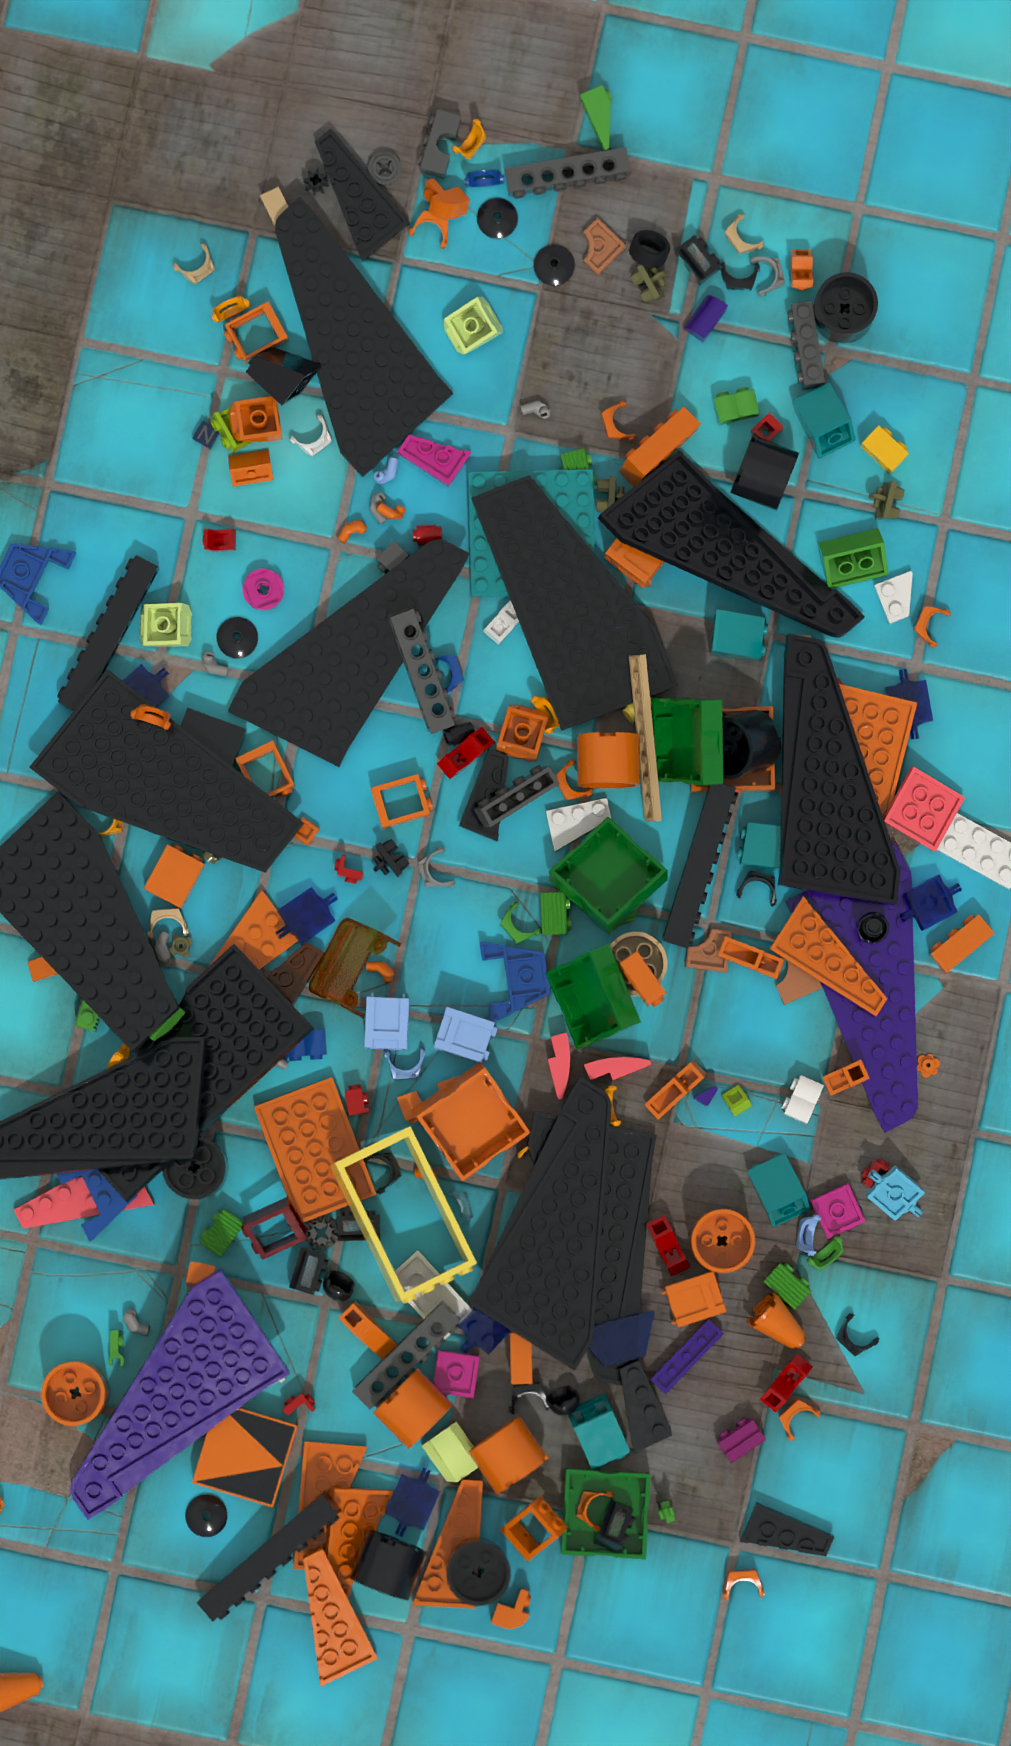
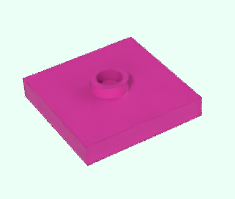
M849 1183L810 1200L816 1215L821 1217L819 1222L827 1239L866 1222Z
M438 1350L433 1384L443 1394L474 1398L480 1356Z

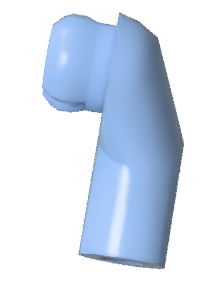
M389 457L387 468L380 472H375V481L379 484H385L394 479L399 459Z

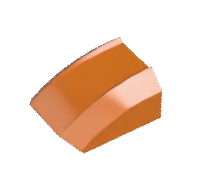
M272 396L232 403L228 414L233 438L243 442L283 440L278 405Z
M518 704L509 705L496 750L504 755L523 759L527 762L536 761L549 717L536 709Z

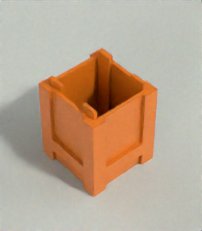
M618 539L606 551V557L604 558V560L642 589L646 586L651 587V579L664 563V561L621 543Z
M713 1271L664 1286L665 1291L661 1292V1294H666L675 1320L671 1324H676L678 1328L727 1312Z

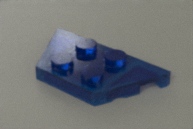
M654 1310L594 1325L593 1341L589 1346V1350L604 1367L644 1357L655 1314Z

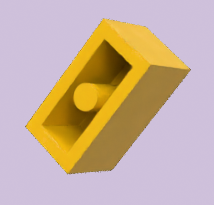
M878 425L862 442L860 447L884 470L891 474L907 458L909 454L907 452L908 448L901 441L896 442L892 438L893 434L886 427L881 428Z

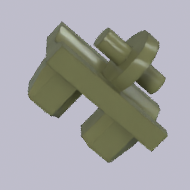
M637 266L638 270L630 277L636 286L643 282L646 283L648 288L640 292L644 302L664 298L665 296L660 287L666 285L663 279L667 276L666 271L659 272L657 268H652L650 271L649 267Z
M616 476L598 480L597 492L608 493V500L597 499V512L602 513L615 500L625 495L623 486H619L618 493L615 494Z
M883 482L882 488L877 487L876 494H869L868 498L874 501L872 507L877 508L875 519L898 518L900 510L892 506L893 499L897 501L902 500L905 490L898 487L897 482Z

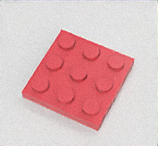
M911 766L883 820L887 825L931 851L936 852L965 797Z

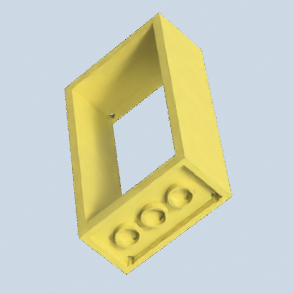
M411 1126L330 1165L395 1302L402 1301L403 1304L417 1298V1293L426 1294L436 1289L435 1284L440 1283V1285H444L455 1279L453 1275L458 1273L461 1276L474 1270L472 1266L477 1264ZM403 1139L464 1261L406 1291L403 1290L344 1169Z

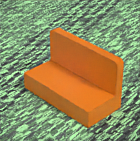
M268 449L228 456L233 487L273 480Z

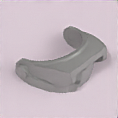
M750 258V264L762 262L769 265L774 272L775 280L768 289L757 292L758 296H766V293L774 291L785 284L778 258Z
M443 847L437 848L434 853L418 862L425 887H452L455 884V880L445 883L438 882L429 873L428 865L430 860L436 854L445 852Z

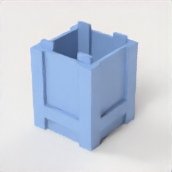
M371 993V997H367L365 1049L407 1051L409 998H405V994H403V998L374 997L373 993Z
M447 1007L434 1049L477 1063H482L483 1060L487 1061L489 1052L486 1049L490 1037H495L497 1028L494 1027L495 1022Z

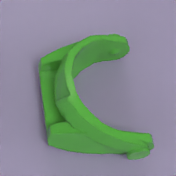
M518 902L510 905L500 923V926L516 944L534 935L538 936L542 930L539 927L532 933H522L514 927L511 914L519 905Z
M835 1236L820 1252L807 1258L808 1264L810 1266L813 1265L819 1271L825 1269L843 1254V1240L839 1236Z

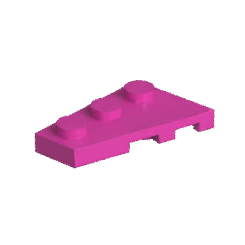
M412 435L407 436L397 451L398 455L448 487L472 453L467 450L454 449L452 446L436 444L433 441Z

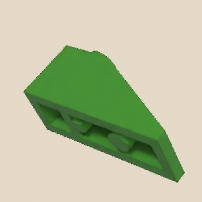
M603 85L580 94V102L602 150L606 151L609 150L611 101L613 99L608 89L605 90Z

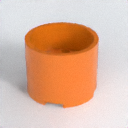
M626 732L579 734L577 739V786L597 789L640 786L639 734Z
M727 1209L709 1211L702 1215L691 1229L690 1250L695 1260L707 1270L718 1273L733 1272L743 1267L751 1258L755 1248L754 1231L748 1220L735 1211ZM718 1236L726 1237L725 1246H718L716 1244L718 1242Z
M81 1360L63 1363L51 1370L46 1376L41 1389L42 1404L48 1415L60 1424L67 1426L85 1424L98 1417L105 1409L109 1399L107 1380L103 1372L92 1363ZM79 1387L81 1396L74 1398V1393L71 1390Z
M417 1368L373 1414L409 1449L453 1404Z
M521 1416L511 1420L468 1451L496 1494L524 1478L543 1464L544 1460L549 1458Z

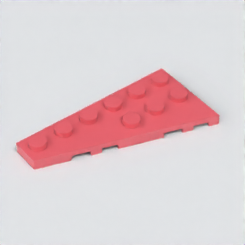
M82 1176L64 1185L60 1184L13 1210L23 1229L100 1215ZM144 1187L124 1210L155 1204Z

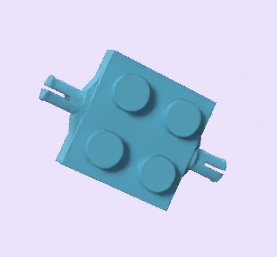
M896 1165L883 1176L879 1175L874 1169L868 1173V1177L874 1180L875 1184L865 1193L867 1198L893 1220L896 1221L902 1214L908 1211L917 1218L922 1215L923 1211L916 1206V1202L925 1194L924 1189Z

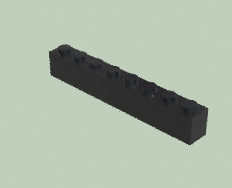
M135 555L134 559L130 558L125 567L127 572L124 578H119L116 584L117 591L115 595H110L107 600L106 606L108 608L105 614L101 613L97 619L96 624L98 627L96 631H92L86 641L89 643L85 651H80L77 657L78 664L76 668L70 670L67 676L69 681L66 687L62 686L57 695L59 704L72 711L77 708L105 673L159 571L158 566Z
M723 783L709 785L663 934L662 940L664 942L687 948L688 944L693 943L695 932H692L694 924H698L701 917V912H698L700 904H705L707 892H704L706 884H711L714 873L710 871L712 865L717 864L720 855L717 852L719 844L722 845L726 833L723 832L725 824L729 825L732 816L729 809L731 804L735 805L738 793L735 792L736 788Z
M326 1491L323 1492L196 1603L212 1622L217 1618L222 1620L230 1613L228 1609L233 1604L237 1607L246 1599L244 1595L248 1591L254 1593L261 1586L259 1582L263 1578L269 1580L276 1574L275 1568L281 1564L284 1567L293 1559L290 1556L296 1550L298 1553L308 1546L306 1541L311 1537L314 1540L324 1532L322 1528L327 1523L330 1526L333 1525L340 1518L338 1514L342 1509Z

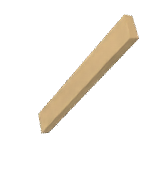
M646 654L630 655L629 664L636 734H639L640 778L644 819L647 822L662 821Z

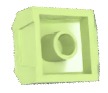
M483 297L474 298L443 319L446 334L456 351L462 355L473 351L503 333L502 325L490 304Z
M184 603L144 604L140 614V641L142 646H188L192 640V612L189 605Z
M457 1421L422 1444L423 1449L447 1482H458L478 1468L468 1453L474 1446Z

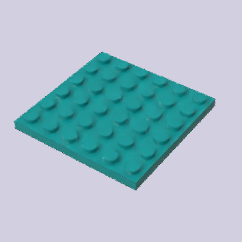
M593 469L468 472L471 597L509 596L471 498L530 475L595 554Z

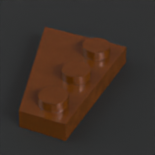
M306 942L289 956L282 965L274 969L267 979L294 1006L325 953Z

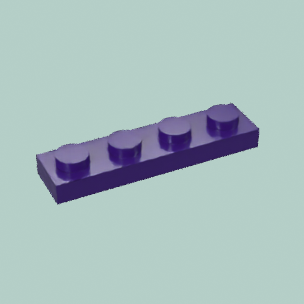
M708 1319L650 1380L666 1394L724 1333Z

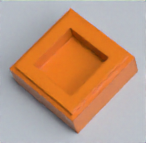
M302 817L301 821L304 825L295 835V838L309 846L320 828Z

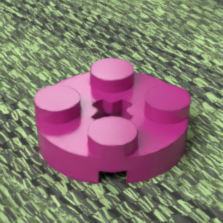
M261 568L252 571L247 576L242 588L246 602L255 610H271L283 600L284 584L278 574L269 569ZM261 584H264L265 587L269 586L266 595L258 593Z

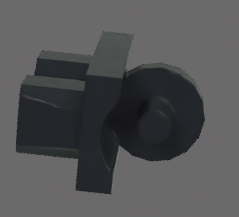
M390 839L383 844L380 842L375 845L384 860L382 861L378 855L373 858L377 864L373 868L374 872L381 870L384 875H387L390 872L386 867L388 864L397 877L403 874L402 871L410 863L404 855L395 861L391 858L390 854L398 849L395 842Z

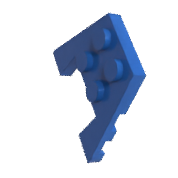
M11 543L0 565V588L32 619L42 626L49 608L31 600L33 592L49 561L69 570L77 553L71 550H58L55 548Z
M480 942L482 961L504 958L510 1001L488 1004L492 1022H496L550 995L549 981L545 974L547 972L545 953Z
M97 1169L56 1174L61 1185L82 1176L100 1212L99 1216L81 1224L89 1242L94 1240L138 1196L136 1194L127 1203Z

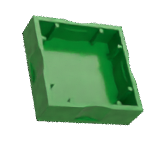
M687 697L651 698L658 782H683L693 785L723 784L722 699Z
M607 817L587 835L577 848L570 851L549 870V880L609 935L668 880V870L650 853L640 848L611 818Z
M609 944L590 950L574 958L572 961L545 973L554 996L561 1007L566 1025L577 1050L597 1043L641 1022Z
M566 1468L563 1522L568 1528L562 1533L561 1554L579 1556L605 1555L615 1558L646 1559L647 1516L651 1474L646 1472ZM583 1491L613 1492V1498L600 1495L593 1498L588 1504L587 1517L595 1525L600 1526L606 1512L605 1509L611 1498L616 1503L633 1509L631 1516H634L635 1519L631 1529L627 1528L625 1534L629 1535L625 1547L620 1546L617 1553L594 1544L599 1531L594 1530V1528L576 1517ZM615 1515L608 1534L618 1537L624 1518Z

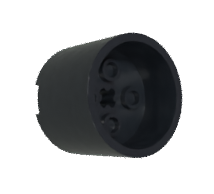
M843 272L829 277L819 288L813 304L817 331L831 342L852 343L861 339L869 331L876 316L878 297L872 284L861 275ZM841 308H848L847 313H840Z
M752 435L730 493L777 511L799 452Z
M747 710L722 717L724 779H736L764 771L773 766L777 761L781 750V737L778 738L777 731L773 725L774 721L764 712Z
M199 1136L197 1139L196 1161H172L162 1170L166 1184L174 1193L183 1198L199 1200L211 1197L223 1187L228 1176L229 1166L223 1149L214 1141ZM192 1162L200 1165V1169H197L196 1174H194V1171L189 1170V1167L193 1165Z
M367 1529L349 1578L378 1592L402 1600H409L427 1551L413 1544L409 1545L396 1537Z
M478 1537L466 1539L452 1550L446 1563V1576L451 1591L459 1600L473 1606H484L497 1601L506 1592L511 1579V1569L504 1551L496 1543ZM476 1565H479L480 1568H484V1571H481L480 1576H477L476 1573H472V1571L475 1570Z

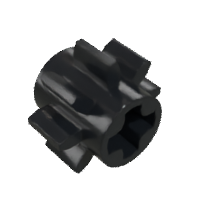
M316 169V172L313 173L308 171L309 177L303 178V182L308 184L305 187V191H313V196L316 195V192L324 194L323 187L329 186V182L323 181L326 179L327 174L321 175L319 169ZM315 179H319L317 186L313 185Z

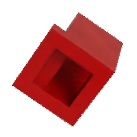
M769 412L751 429V433L772 441L783 431L784 427ZM766 429L769 435L763 436L761 431Z
M361 1084L348 1086L349 1090L345 1091L349 1116L370 1113V1109L365 1108V1105L368 1104L367 1093L362 1092Z

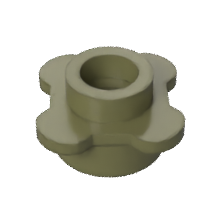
M205 851L202 852V856L212 864L222 860V857Z
M174 935L172 937V947L169 949L172 955H182L184 958L190 955L189 947L193 943L192 939Z

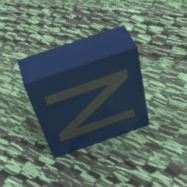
M202 421L192 439L211 450L219 436V432H216L210 424Z

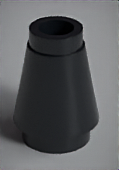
M471 722L462 723L443 730V736L448 746H455L475 732V729Z

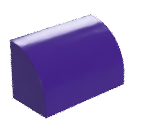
M707 295L683 329L701 342H704L726 312L728 305L714 296Z

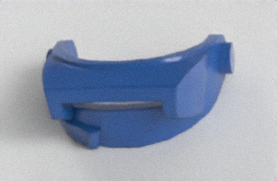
M499 170L468 172L466 178H464V183L467 187L495 186L504 184L505 181L504 175ZM493 175V177H481L474 179V177L476 176Z
M455 655L438 657L433 661L440 660L447 663L452 671L451 683L446 688L447 693L451 692L465 680L457 660L458 658Z

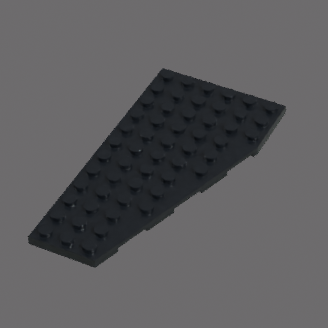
M530 475L471 498L546 693L558 719L561 731L633 703L629 664L630 655L646 654L650 696L678 686L655 626L547 498Z
M108 669L29 767L79 807L264 873L268 871L304 825L300 819L171 718L169 719L171 725L168 730L152 723L132 719L130 716L131 711L135 710L139 705L155 706ZM146 711V712H145V713H152V714H155V715H158V716L162 717L161 715H159V714H157V713H154V712H149V711Z
M56 792L0 846V913L129 1049L135 1052L180 1008L159 966L155 953L138 920L101 836L59 792Z
M235 944L227 949L186 988V993L178 1005L185 1014L172 1030L156 1039L153 1046L158 1045L172 1037H205L207 1039L198 1137L314 1030L313 1026ZM171 1162L97 1170L128 1203Z

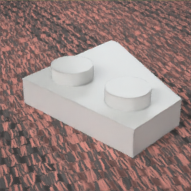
M912 571L874 585L889 624L909 617Z

